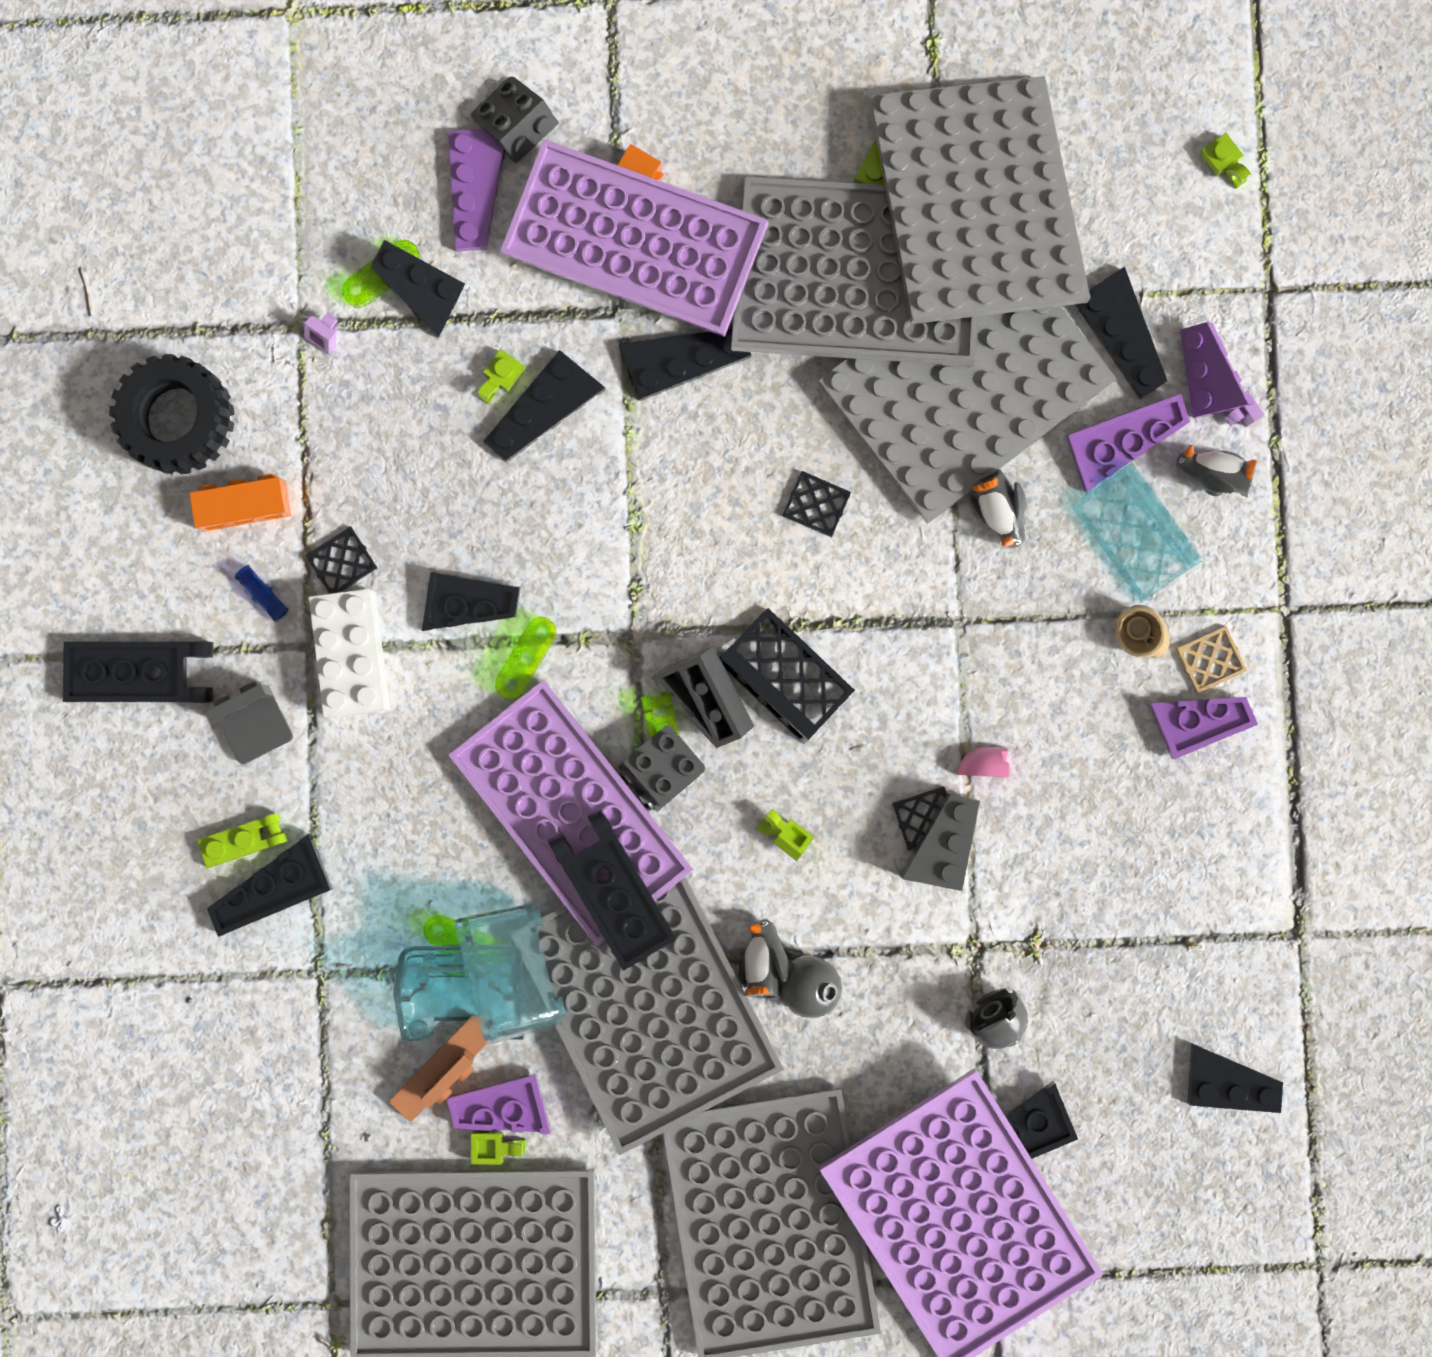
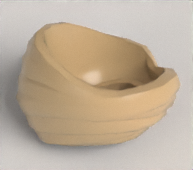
M1134 605L1123 610L1118 616L1115 637L1126 653L1135 657L1160 658L1164 655L1169 646V634L1164 620L1155 610L1145 605Z

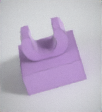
M329 313L321 321L311 315L304 323V338L329 355L336 347V330L338 327L335 324L338 322V319Z
M1248 390L1245 393L1250 396L1254 405L1234 409L1224 416L1230 427L1240 420L1247 427L1264 416V413Z

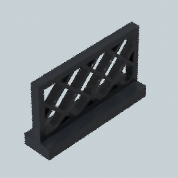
M769 608L720 656L726 671L803 744L817 732L855 691ZM766 618L776 626L777 637H760V624ZM755 631L756 637H749ZM781 631H782L787 637H781ZM743 642H756V658H744L736 649ZM760 642H777V658H761ZM781 642H793L798 647V658H782ZM803 652H804L809 658H803ZM814 662L820 667V679H804L803 663ZM750 663H757V669ZM761 663H778V679H766L761 674ZM782 663H799V679H783ZM799 683L800 700H788L783 695V684ZM804 683H820L821 700H805ZM825 683H837L845 693L839 699L826 700ZM773 684H778L779 690ZM800 704V710L795 705ZM805 704H821L822 717L815 724L805 716ZM826 704H833L826 712Z

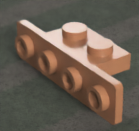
M473 1014L390 1099V1104L408 1121H413L426 1106L430 1108L435 1102L439 1105L443 1103L452 1092L450 1087L457 1080L463 1082L474 1069L471 1066L474 1057L494 1037V1031L476 1014Z

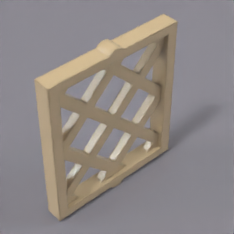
M1227 626L1176 648L1185 667V673L1188 674L1197 694L1247 671L1238 652V647L1235 645ZM1218 634V637H1217L1215 643L1206 640V639H1208V638H1210V637H1212V636ZM1223 635L1227 637L1230 644L1229 648L1219 645ZM1199 643L1196 652L1187 649L1188 647ZM1204 644L1214 647L1210 657L1201 654ZM1218 649L1228 652L1224 662L1214 659ZM1185 652L1195 656L1191 666L1188 665L1184 657ZM1232 654L1236 656L1239 663L1238 667L1228 664ZM1198 658L1209 661L1205 671L1196 668ZM1213 663L1223 666L1219 676L1209 673ZM1227 668L1236 671L1224 677ZM1194 671L1204 675L1200 685L1197 684L1193 676ZM1207 677L1216 679V681L1205 686Z

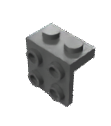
M513 76L502 82L471 113V118L474 122L493 136L508 157L516 164L559 124L545 101Z
M256 682L240 688L241 694L231 699L228 695L212 703L213 708L205 711L210 722L219 723L240 764H247L293 739V733L269 685H257Z
M669 725L660 729L618 766L621 770L619 775L623 781L630 787L634 785L641 793L639 798L649 810L654 808L656 812L661 810L705 771V765Z

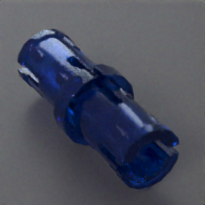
M250 565L244 566L235 574L234 578L251 595L250 599L255 604L258 603L274 622H277L288 613L289 608L272 592L273 587L269 583L265 584Z

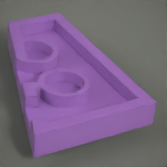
M1205 322L1180 329L1193 418H1202L1254 405L1250 396L1246 395L1240 382L1242 380L1238 372L1233 370L1227 358L1228 353L1213 323Z
M1247 697L1148 703L1171 759H1176L1258 725Z
M536 1073L447 1097L454 1129L508 1130L521 1133L525 1131L551 1134Z

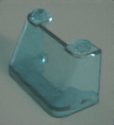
M526 904L454 920L479 1027L486 1042L494 1044L563 1024L561 1016L566 1015L562 997L556 998L552 991L538 936V927L543 926L539 908L533 909L532 904Z
M512 945L411 946L400 953L393 997L402 1041H418L429 1037L433 1032L435 1021H467L473 1014H476L481 1020H494L495 1033L502 1039H524L523 969L521 952L518 948Z

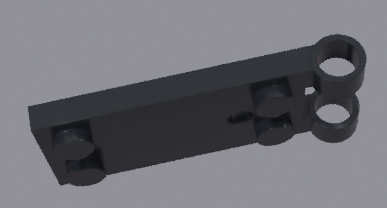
M64 642L63 702L213 703V687H187V657L213 658L214 642ZM156 666L161 670L158 678H154L151 675L152 668Z
M600 808L587 816L600 841L577 855H574L562 832L548 839V843L624 971L675 941L677 937L615 834L606 815ZM605 868L609 871L610 875L607 880H600L598 878V871Z

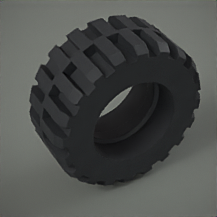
M163 354L162 359L154 355L146 358L147 364L145 365L137 362L130 368L133 373L129 376L123 374L119 379V382L122 383L120 390H113L111 398L116 400L115 406H109V416L115 418V422H112L110 425L113 433L119 436L117 442L122 449L128 451L129 456L154 470L172 475L174 472H178L181 475L189 474L192 468L201 470L207 467L205 461L208 459L215 461L220 456L217 450L221 445L226 448L230 441L226 438L227 432H233L234 422L230 420V416L235 414L234 406L229 403L228 400L231 396L228 390L222 386V382L200 363H196L182 355L177 358L173 354ZM177 388L185 389L195 397L197 403V417L193 427L186 435L175 441L163 442L152 435L149 427V412L154 401L166 391Z

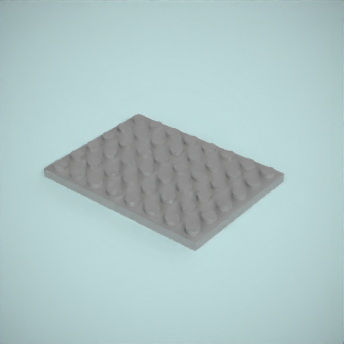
M1045 76L870 96L869 105L910 324L1088 303L1090 293Z
M745 177L742 211L767 219L769 224L734 311L732 351L974 366L978 316L910 324L885 185Z
M1061 306L978 316L974 366L847 358L819 379L818 384L924 521L929 524L972 491V485L976 481L1002 468L1112 384L1117 378Z
M686 877L655 901L677 939L624 971L607 942L604 941L597 947L566 906L509 934L619 1156L784 1070Z
M841 1087L710 1108L663 1133L698 1357H739L881 1334L867 1244L819 1170L820 1165L851 1146Z
M595 1168L362 1171L350 1173V1357H596Z

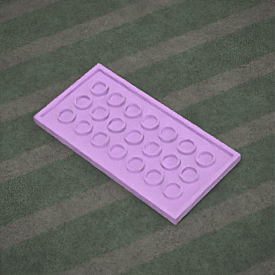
M543 139L500 253L725 337L769 222L767 219Z
M544 680L449 754V757L597 947L605 939L551 849L548 839L562 832L574 855H577L600 841L587 816L601 808L655 901L693 871L690 864ZM602 868L598 871V878L600 880H607L610 874L607 869Z

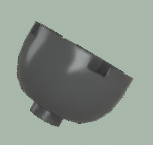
M804 955L794 959L791 962L794 965L789 970L788 979L785 982L781 980L780 984L783 1004L789 1007L793 1014L801 1017L819 1018L830 1013L837 1006L842 992L841 978L836 969L827 961L815 956Z
M1006 988L991 991L976 1002L981 1006L974 1013L971 1010L968 1011L965 1019L966 1028L980 1044L990 1049L1014 1046L1020 1041L1027 1028V1010L1021 998L1014 990H1012V993H1009Z

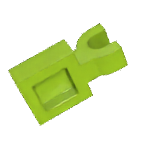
M1227 133L1221 135L1200 152V155L1218 177L1225 172L1236 189L1246 183L1247 178L1251 175L1246 166L1238 163L1244 155Z
M500 349L483 372L484 376L489 380L478 390L479 398L490 404L500 388L509 392L526 369L525 365Z
M773 809L769 811L756 827L764 835H775L776 838L773 843L795 861L802 856L814 839L810 833L794 820L790 819L787 823L783 821L780 815Z
M473 1131L471 1133V1165H502L504 1156H523V1153L526 1152V1139L503 1141V1132Z

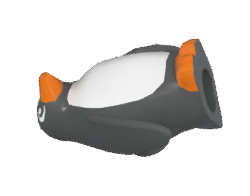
M1189 445L1186 451L1182 452L1176 459L1177 470L1198 487L1205 489L1207 494L1220 496L1223 493L1230 494L1236 492L1240 493L1243 497H1248L1257 460L1245 461L1238 454L1229 451L1196 453L1193 445Z
M1000 469L979 479L972 485L977 496L974 494L970 496L971 507L976 517L1000 536L1002 546L1016 548L1021 546L1025 540L1024 513L1026 497L1021 484L1015 482L1013 487Z
M762 919L748 926L752 938L739 964V978L742 986H747L745 996L780 999L781 980L785 982L788 979L789 961L774 923L767 919Z

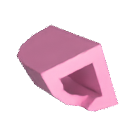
M986 746L972 750L960 762L957 775L1009 777V762H1006L1007 748Z

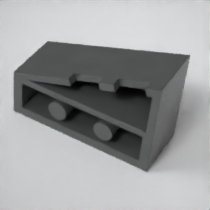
M714 646L666 666L651 677L657 685L660 683L672 696L671 700L676 706L680 704L692 717L690 721L716 748L742 738L754 727Z
M946 793L899 876L904 880L962 891L980 801L975 798Z

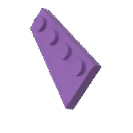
M484 129L448 131L455 249L457 252L487 250L494 213L493 207L495 197H497L500 170L504 160V150L498 141Z
M1181 394L1167 397L1065 435L1084 492H1088L1098 483L1119 471L1120 468L1130 461L1137 459L1155 444H1159L1190 422Z

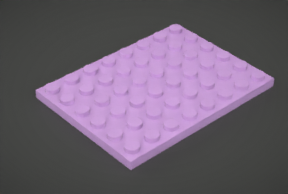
M975 1068L819 1166L820 1172L937 1357H974L1103 1275Z

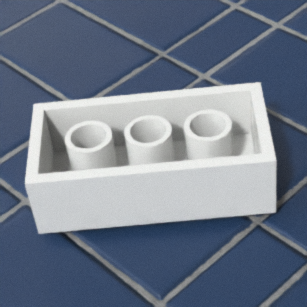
M364 589L309 597L323 717L338 718L390 711L376 592Z

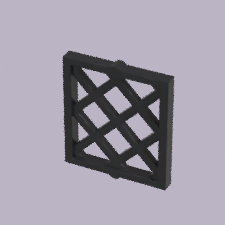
M802 471L794 490L790 493L791 497L782 516L832 538L836 526L843 516V510L851 492ZM809 479L816 481L821 485L812 488ZM805 480L808 490L798 493L797 489L800 482ZM824 488L828 498L817 501L814 491ZM829 488L841 493L831 496ZM810 493L814 503L804 507L800 497ZM843 496L844 503L841 509L837 510L833 500ZM797 499L800 509L790 512L789 507L792 500ZM830 502L833 512L823 515L819 505ZM816 507L819 517L809 521L806 510ZM802 512L805 521L798 519L793 515ZM835 515L836 521L833 528L828 529L825 519ZM821 521L824 529L812 524Z
M351 526L305 555L317 573V578L322 581L329 594L342 592L378 569L369 555L367 547L362 544ZM345 536L343 545L335 543L336 541ZM350 536H354L359 544L358 548L348 546ZM332 547L342 549L340 559L330 557ZM327 548L326 556L317 555V553ZM346 550L357 552L355 562L344 560ZM361 553L365 554L370 561L369 566L359 564ZM314 558L325 560L322 571L315 565ZM329 561L339 563L337 574L327 572ZM343 564L354 566L351 577L341 575ZM358 568L367 569L360 575L356 576ZM325 576L336 578L334 588L329 587ZM340 579L349 580V582L338 588Z
M944 786L892 803L898 819V827L901 829L907 850L914 849L918 844L916 842L920 834H924L922 830L926 822H930L929 816L933 808H938L936 802L939 796H945L946 794ZM936 793L932 802L922 798ZM916 800L912 809L903 805L904 803ZM920 801L929 805L925 815L915 811ZM900 808L910 812L905 822L901 820ZM913 814L923 819L918 829L909 825ZM906 828L916 832L912 842L907 839Z

